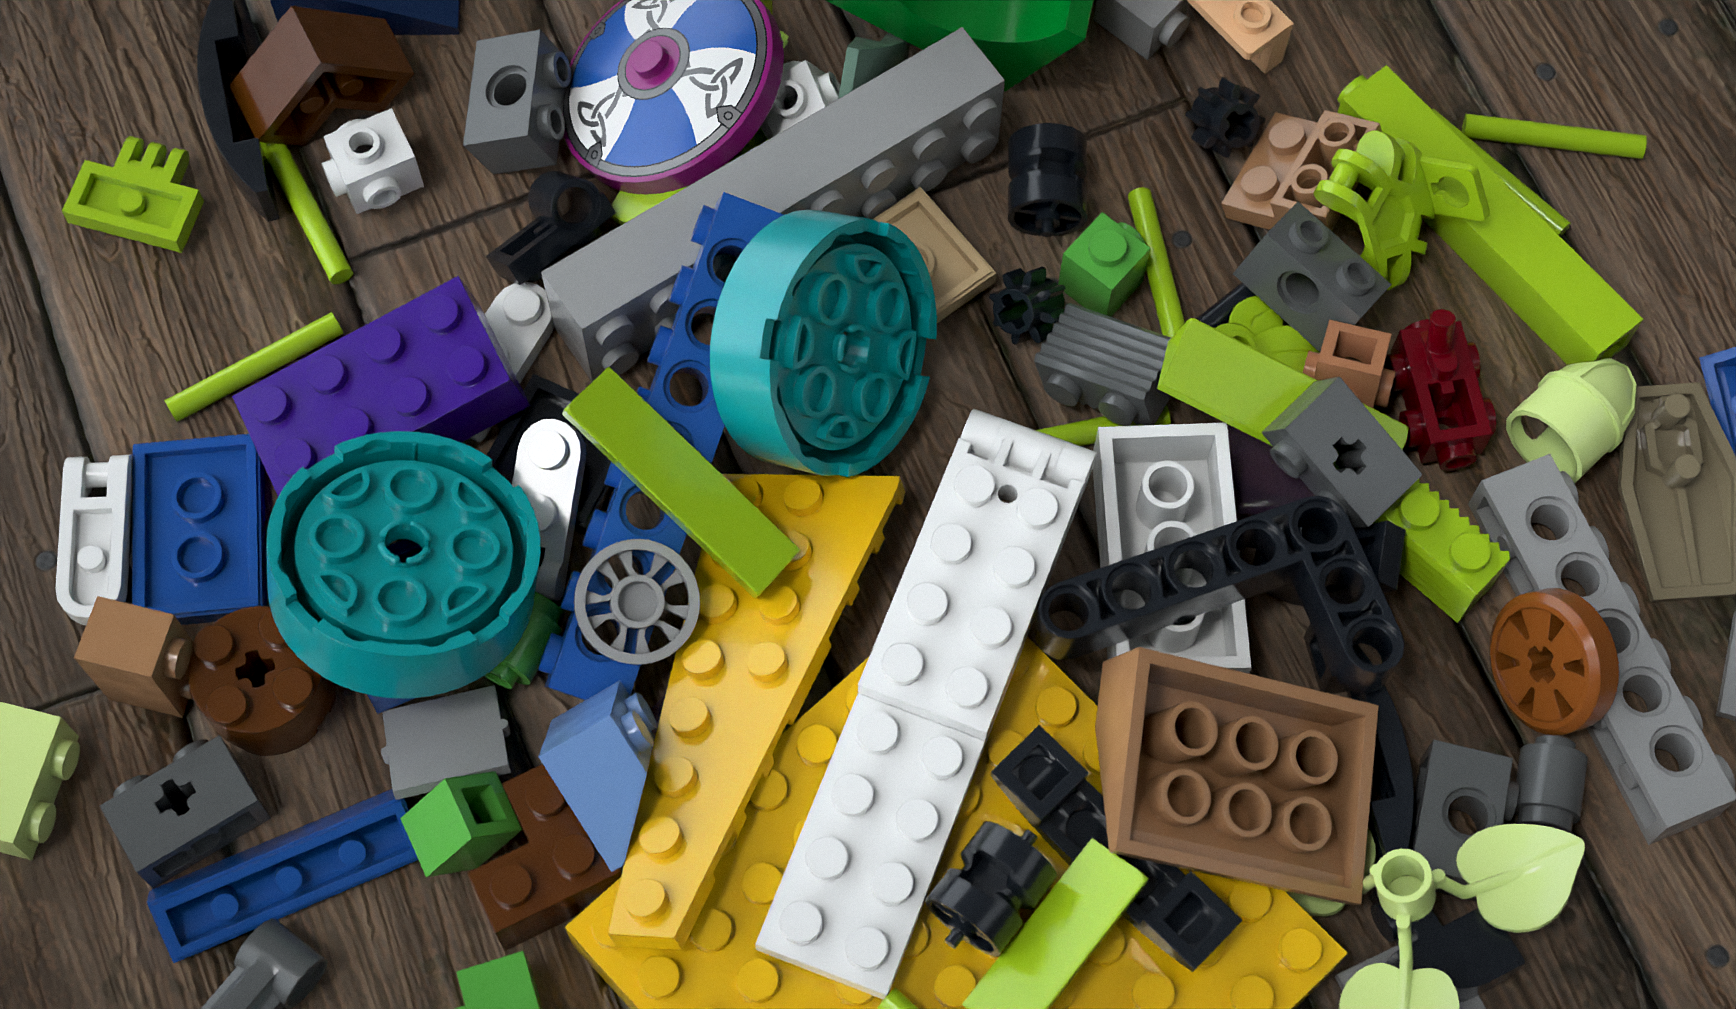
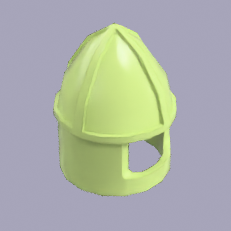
M1612 358L1569 364L1558 371L1549 372L1538 383V389L1506 418V430L1510 441L1526 462L1551 454L1559 471H1565L1573 482L1576 483L1606 452H1612L1623 441L1624 432L1635 414L1636 382L1629 367ZM1527 415L1537 418L1549 425V427L1536 439H1531L1524 431L1521 416Z

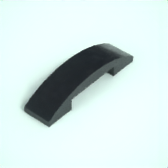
M211 0L203 20L197 55V77L204 115L221 157L242 195L268 222L278 220L280 215L271 168L258 138L240 141L234 103L229 86L228 72L242 69L249 59L242 18L235 0Z
M1310 623L1304 635V640L1319 690L1330 694L1347 692L1350 699L1379 705L1372 775L1379 800L1370 802L1368 828L1371 831L1376 846L1375 864H1377L1388 852L1396 849H1407L1410 840L1414 804L1413 776L1403 727L1385 684L1374 692L1358 693L1348 690L1339 683L1331 670ZM1358 644L1353 645V651L1358 659L1366 664L1373 665Z
M1038 725L991 771L990 776L1026 820L1069 866H1071L1091 839L1109 849L1103 795L1086 780L1089 772ZM1116 854L1149 878L1145 887L1122 916L1191 972H1194L1242 922V919L1192 871L1185 875L1174 866Z

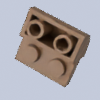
M1324 110L1318 122L1275 112L1221 203L1226 218L1270 230L1299 201L1332 231L1342 213L1321 204L1315 198L1314 190L1319 181L1329 180L1334 171L1331 160L1338 149L1357 151V145L1364 134L1374 130L1382 132L1380 123ZM1356 181L1354 187L1352 188L1353 191L1356 190L1357 186L1359 185V182Z

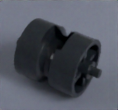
M1057 123L1033 124L1014 132L1008 141V175L1011 179L1008 185V221L1010 225L1022 233L1044 237L1069 234L1083 227L1087 222V184L1084 181L1087 175V139L1085 135L1071 126Z
M989 821L983 822L960 854L964 867L962 869L949 868L925 900L927 907L951 930L944 940L950 947L956 949L960 942L964 940L988 955L1000 956L1022 925L1019 910L1021 908L1034 909L1057 878V873L1053 866L1032 846L1037 839L1033 832L1026 829L1023 835L1019 837L999 824Z

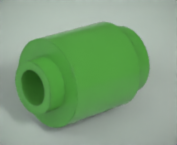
M535 591L532 614L523 636L511 653L484 676L508 689H512L515 682L529 685L538 671L550 634L560 635L562 632L559 627V623L564 616L562 609L550 599Z

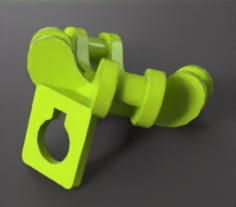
M1377 130L1364 134L1357 145V151L1338 149L1331 160L1334 171L1329 180L1319 181L1314 190V196L1321 204L1342 213L1358 223L1365 243V248L1360 257L1392 284L1387 290L1397 288L1405 283L1410 274L1411 253L1425 255L1428 243L1418 240L1423 218L1434 220L1435 214L1484 221L1490 215L1480 173L1474 164L1422 156L1421 151L1415 144L1400 138L1394 139L1393 136ZM1444 177L1455 178L1466 188L1469 194V202L1456 200L1448 191L1439 190L1438 184ZM1356 181L1373 190L1367 201L1352 190Z

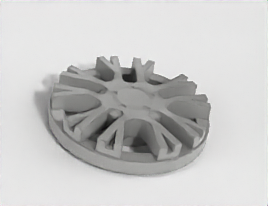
M646 539L620 541L598 552L582 570L574 593L575 617L586 640L605 657L625 664L640 665L653 663L676 652L692 634L700 611L698 584L689 565L671 548ZM632 550L654 553L651 568L647 574L639 575L632 568ZM615 554L618 555L628 577L621 581L618 580L607 560ZM669 561L676 570L659 586L652 577ZM595 570L610 579L612 584L611 593L602 596L587 591L588 583ZM685 582L688 593V605H670L664 598L665 590L669 586ZM609 601L611 613L587 617L585 605ZM663 610L685 620L681 630L659 620ZM612 619L619 624V634L609 646L599 638L594 629L605 620ZM650 625L659 627L669 640L667 645L653 652H650L644 637L645 631ZM627 628L638 629L635 654L623 652Z

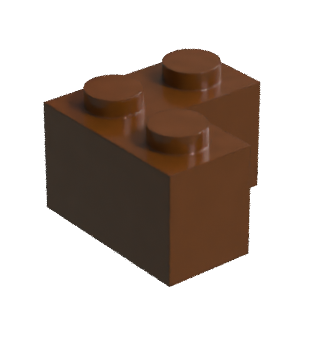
M291 6L279 19L277 25L256 52L248 59L246 65L229 86L254 137L258 138L260 142L305 146L336 108L383 112L411 79L414 72L386 19Z
M543 764L502 783L529 843L467 872L504 951L576 917L621 877L619 868L611 872Z

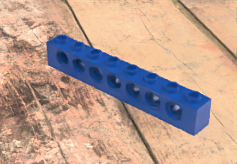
M723 192L714 208L703 205L690 240L701 245L693 269L684 265L681 266L669 298V302L680 305L673 326L670 329L660 325L647 361L658 366L650 390L639 386L636 391L710 464L712 463L725 425L722 422L713 395L710 374V345L703 344L695 338L691 329V321L695 315L701 313L715 316L720 294L725 283L714 273V257L720 254H731L738 258L743 249L758 232L773 220L784 215ZM679 373H687L697 378L703 391L702 399L698 405L684 406L674 400L669 388L672 376ZM611 462L604 481L605 485L615 488L606 512L598 509L594 510L582 546L593 549L589 561L607 546L629 539L655 541L680 554L687 533L661 508H659V521L653 529H638L629 522L626 516V505L629 498L636 494L645 493ZM632 550V560L638 568L639 575H645L650 571L654 553ZM667 561L652 579L660 586L673 573L675 567ZM573 570L560 608L571 611L562 636L554 633L550 634L538 667L539 671L549 674L544 687L585 701L620 680L630 695L641 664L620 663L604 655L594 654L584 646L581 637L582 632L578 626L574 611V593L581 573ZM595 570L588 583L587 591L603 596L611 593L612 588L606 583L604 575ZM609 601L585 605L587 617L611 613ZM610 619V621L616 628L618 636L619 624L617 621ZM650 625L645 631L644 637L647 645L654 625ZM627 628L623 652L635 654L638 629Z

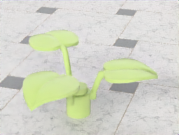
M1504 824L1486 828L1468 838L1457 853V868L1462 878L1469 884L1462 885L1446 877L1442 869L1431 871L1427 860L1418 852L1410 849L1390 851L1375 864L1376 846L1371 831L1368 828L1364 867L1365 878L1363 879L1362 894L1367 893L1376 886L1383 910L1390 917L1396 919L1400 966L1398 969L1390 964L1374 963L1357 971L1345 984L1341 993L1339 1009H1460L1455 986L1445 972L1434 968L1413 970L1411 924L1413 921L1425 917L1431 911L1436 899L1435 890L1440 888L1461 899H1470L1477 896L1478 910L1483 919L1490 925L1515 933L1531 932L1551 923L1567 904L1584 856V841L1571 833L1542 825ZM1286 891L1309 915L1330 916L1336 914L1345 906L1344 903Z

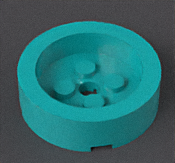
M799 210L773 220L758 232L743 249L726 279L715 311L710 342V374L713 395L722 422L730 436L746 453L766 463L812 474L850 477L867 471L878 464L900 442L921 406L929 383V376L920 375L925 356L926 339L937 338V310L932 281L922 255L910 238L900 229L889 223L819 210Z
M409 431L380 432L353 438L335 445L334 454L319 461L308 470L302 466L291 477L278 496L270 515L266 543L267 590L272 617L281 636L298 658L324 678L342 687L372 696L386 698L428 697L461 688L478 680L499 665L515 648L526 630L533 610L541 553L540 532L534 509L520 485L514 488L504 476L492 467L493 459L464 443L434 434ZM409 539L418 543L423 550L415 556L408 557L406 563H401L400 558L389 552L386 547L395 540Z

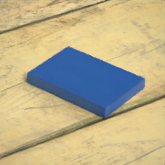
M249 434L133 444V605L174 614L181 625L216 622L223 616L242 608L267 606L264 465Z

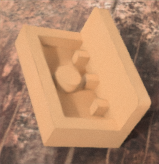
M1187 0L1244 59L1251 60L1264 74L1283 61L1294 23L1271 0Z

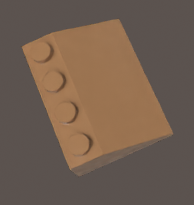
M1142 647L1103 661L1095 730L1109 852L1348 905H1361L1379 705Z

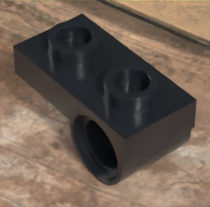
M561 171L543 173L533 182L528 195L529 208L535 220L486 255V258L498 276L518 285L524 282L533 283L542 278L541 272L554 265V260L569 248L580 247L594 240L603 230L601 224L611 218L616 212L605 194L599 192L597 187L590 181ZM570 188L573 193L572 206L566 214L560 216L557 210L558 199L563 191Z

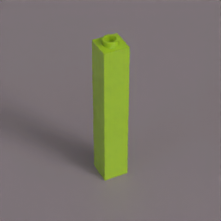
M1387 65L1368 79L1364 75L1355 78L1343 89L1337 99L1340 103L1337 113L1380 123L1383 133L1393 136L1394 139L1400 138L1415 144L1421 151L1422 156L1474 164L1478 168L1490 210V215L1484 221L1435 214L1434 220L1424 218L1423 220L1567 365L1612 358L1628 345L1643 318ZM1444 177L1438 184L1439 190L1448 191L1456 200L1469 202V194L1466 188L1455 178Z

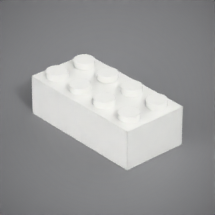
M1227 423L1098 427L1093 451L1097 452L1093 466L1100 568L1237 521ZM1185 568L1175 572L1178 580L1186 586L1195 588L1206 584L1202 574L1196 570ZM1125 589L1118 590L1112 594L1115 601L1124 608L1138 609L1145 605L1142 597L1134 591ZM1245 599L1107 647L1108 659L1142 647L1249 674L1251 658Z

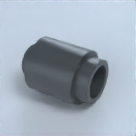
M1543 735L1537 737L1535 743L1521 747L1516 782L1519 783V795L1514 812L1518 816L1517 824L1542 825L1572 833V825L1578 823L1581 817L1588 763L1587 756L1581 751L1576 750L1575 742L1560 736Z

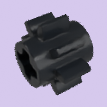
M1227 77L1221 78L1219 87L1208 89L1199 87L1197 89L1199 95L1193 103L1192 110L1187 111L1185 115L1199 127L1193 133L1191 139L1205 149L1212 147V150L1225 158L1230 156L1232 147L1247 146L1251 148L1253 146L1252 140L1256 136L1260 124L1265 123V118L1260 116L1253 107L1258 102L1260 95L1246 86L1240 88L1239 84Z
M1043 266L1030 270L1027 273L1019 268L1003 274V282L1006 288L989 294V299L994 302L993 315L995 320L993 325L994 327L999 326L1003 331L1012 334V344L1017 345L1031 338L1037 344L1046 341L1048 333L1053 331L1051 323L1058 322L1060 314L1065 311L1063 292L1066 288L1064 285H1058L1052 279L1046 278V268Z

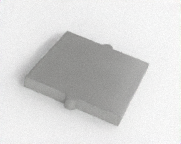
M495 685L382 712L387 746L382 748L381 755L384 763L389 764L395 800L428 793L445 778L496 771L497 776L511 773L505 737L510 735L508 721L501 718Z

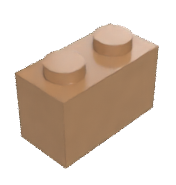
M97 596L74 659L104 695L112 701L181 718L184 716L189 699L194 700L188 681L193 641L175 615Z

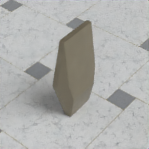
M1700 382L1637 386L1635 414L1624 432L1623 441L1620 443L1617 489L1650 603L1736 597V456Z

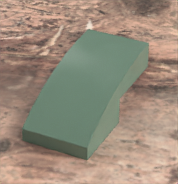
M887 33L881 41L856 37L847 46L838 99L908 59L910 43L890 33Z

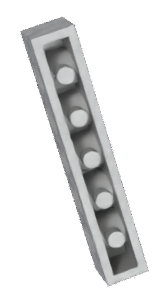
M1551 454L1481 480L1468 506L1483 534H1489L1490 542H1499L1500 551H1509L1510 560L1503 572L1516 596L1546 588L1565 589L1561 579H1573L1581 584L1586 592V596L1582 598L1596 609L1606 623L1615 643L1618 656V688L1615 699L1606 715L1596 724L1588 727L1587 730L1648 845L1713 819L1724 812L1736 801L1734 775L1725 759L1718 754H1714L1702 732L1703 722L1697 706L1688 696H1682L1670 674L1671 663L1664 646L1657 639L1650 637L1639 617V603L1634 591L1626 582H1620L1608 560V546L1602 533L1595 526H1589L1578 505L1579 497L1573 480L1565 471H1559ZM1539 523L1547 526L1555 534L1556 540L1541 538L1534 532L1531 524ZM1623 691H1631L1641 696L1647 705L1648 712H1639L1632 709L1626 703ZM1654 749H1663L1670 752L1678 762L1679 772L1670 771L1661 766L1656 759Z

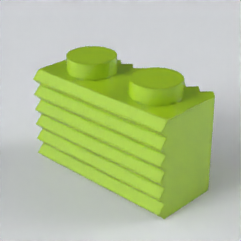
M1419 479L1372 523L1375 524L1388 520L1406 530L1400 574L1457 623L1492 588L1510 560L1509 551H1500L1499 542H1490L1489 534H1480L1479 525H1470L1469 517H1460L1459 508H1450L1449 500H1440L1439 491L1430 492L1429 483H1420Z

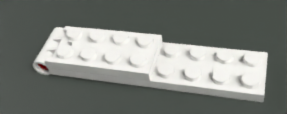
M975 408L972 409L961 438L957 441L858 683V694L755 943L757 951L883 1000L890 993L1035 619L1041 597L1045 593L1079 502L1085 491L1097 452ZM1001 500H1006L1011 503H1004Z

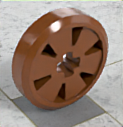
M1546 588L1516 596L1499 612L1491 631L1489 659L1497 690L1513 715L1524 725L1536 732L1556 736L1591 727L1606 715L1615 699L1619 682V662L1612 635L1596 609L1584 598L1571 591L1561 588Z

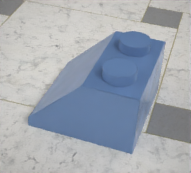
M620 680L552 719L539 754V759L611 872L622 867L625 862L648 771L652 746H654L655 735L652 730L657 728L656 719L644 698L638 692L630 696Z

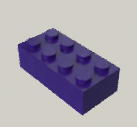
M459 276L232 396L277 496L280 495L284 486L302 466L308 470L319 461L334 454V446L344 441L380 432L409 431L434 434L463 442L531 406L480 304Z

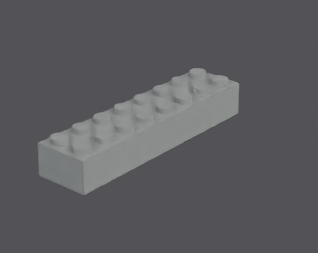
M964 28L956 30L543 270L541 274L555 330L592 382L608 367L618 375L626 372L637 362L640 355L652 348L660 325L670 329L673 326L680 305L669 302V298L681 266L684 265L693 269L701 245L690 240L703 205L714 208L723 192L784 215L799 210H819L874 219L919 187L925 192L933 189L945 178L949 171L966 161L968 163H976L985 158L995 148L999 140L1005 80ZM720 254L713 259L714 273L724 283L738 259L731 254ZM701 313L695 315L692 318L691 326L709 314Z

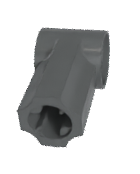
M271 918L257 927L246 939L235 957L234 965L236 968L201 1009H284V1007L290 1009L299 1004L320 981L328 964L327 959L280 921Z

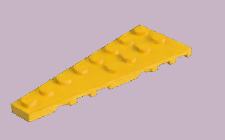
M722 474L784 533L800 551L758 597L754 598L701 548L695 572L700 593V611L692 634L675 654L608 929V935L615 946L682 950L716 882L713 872L731 836L739 835L747 819L744 809L760 777L766 779L775 762L772 753L786 724H794L832 647L829 637L846 605L852 606L860 590L857 581L871 553L877 554L885 539L882 530L895 504L902 505L905 489L900 476L854 475L845 477L841 475Z

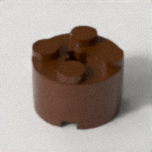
M254 606L233 611L212 625L202 628L195 636L188 669L190 691L198 708L221 737L232 745L244 749L246 752L259 756H274L293 751L308 743L318 732L317 727L324 720L328 710L331 712L336 700V683L324 678L297 657L281 636L272 617L270 607ZM265 677V685L256 687L259 685V680Z

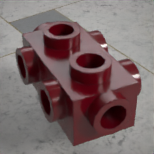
M1439 309L1430 314V319L1414 322L1399 331L1390 351L1391 354L1386 355L1384 368L1396 371L1391 391L1401 390L1406 410L1401 411L1399 414V422L1409 428L1404 446L1406 448L1416 447L1421 463L1438 461L1441 470L1451 471L1473 464L1477 460V455L1482 454L1491 436L1496 432V414L1492 401L1488 397H1482L1477 379L1480 375V358L1475 343L1472 341L1467 342L1461 320L1456 321L1454 313L1449 310ZM1439 424H1444L1450 429L1440 430Z

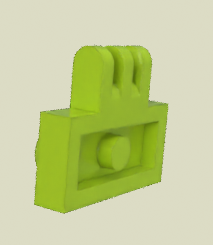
M128 136L113 167L84 160L62 209V213L68 223L168 250L183 252L204 203L199 189L180 185L189 164V152L187 150L173 148L163 167L167 155L166 145L151 142L145 151L142 161H140L144 152V140Z

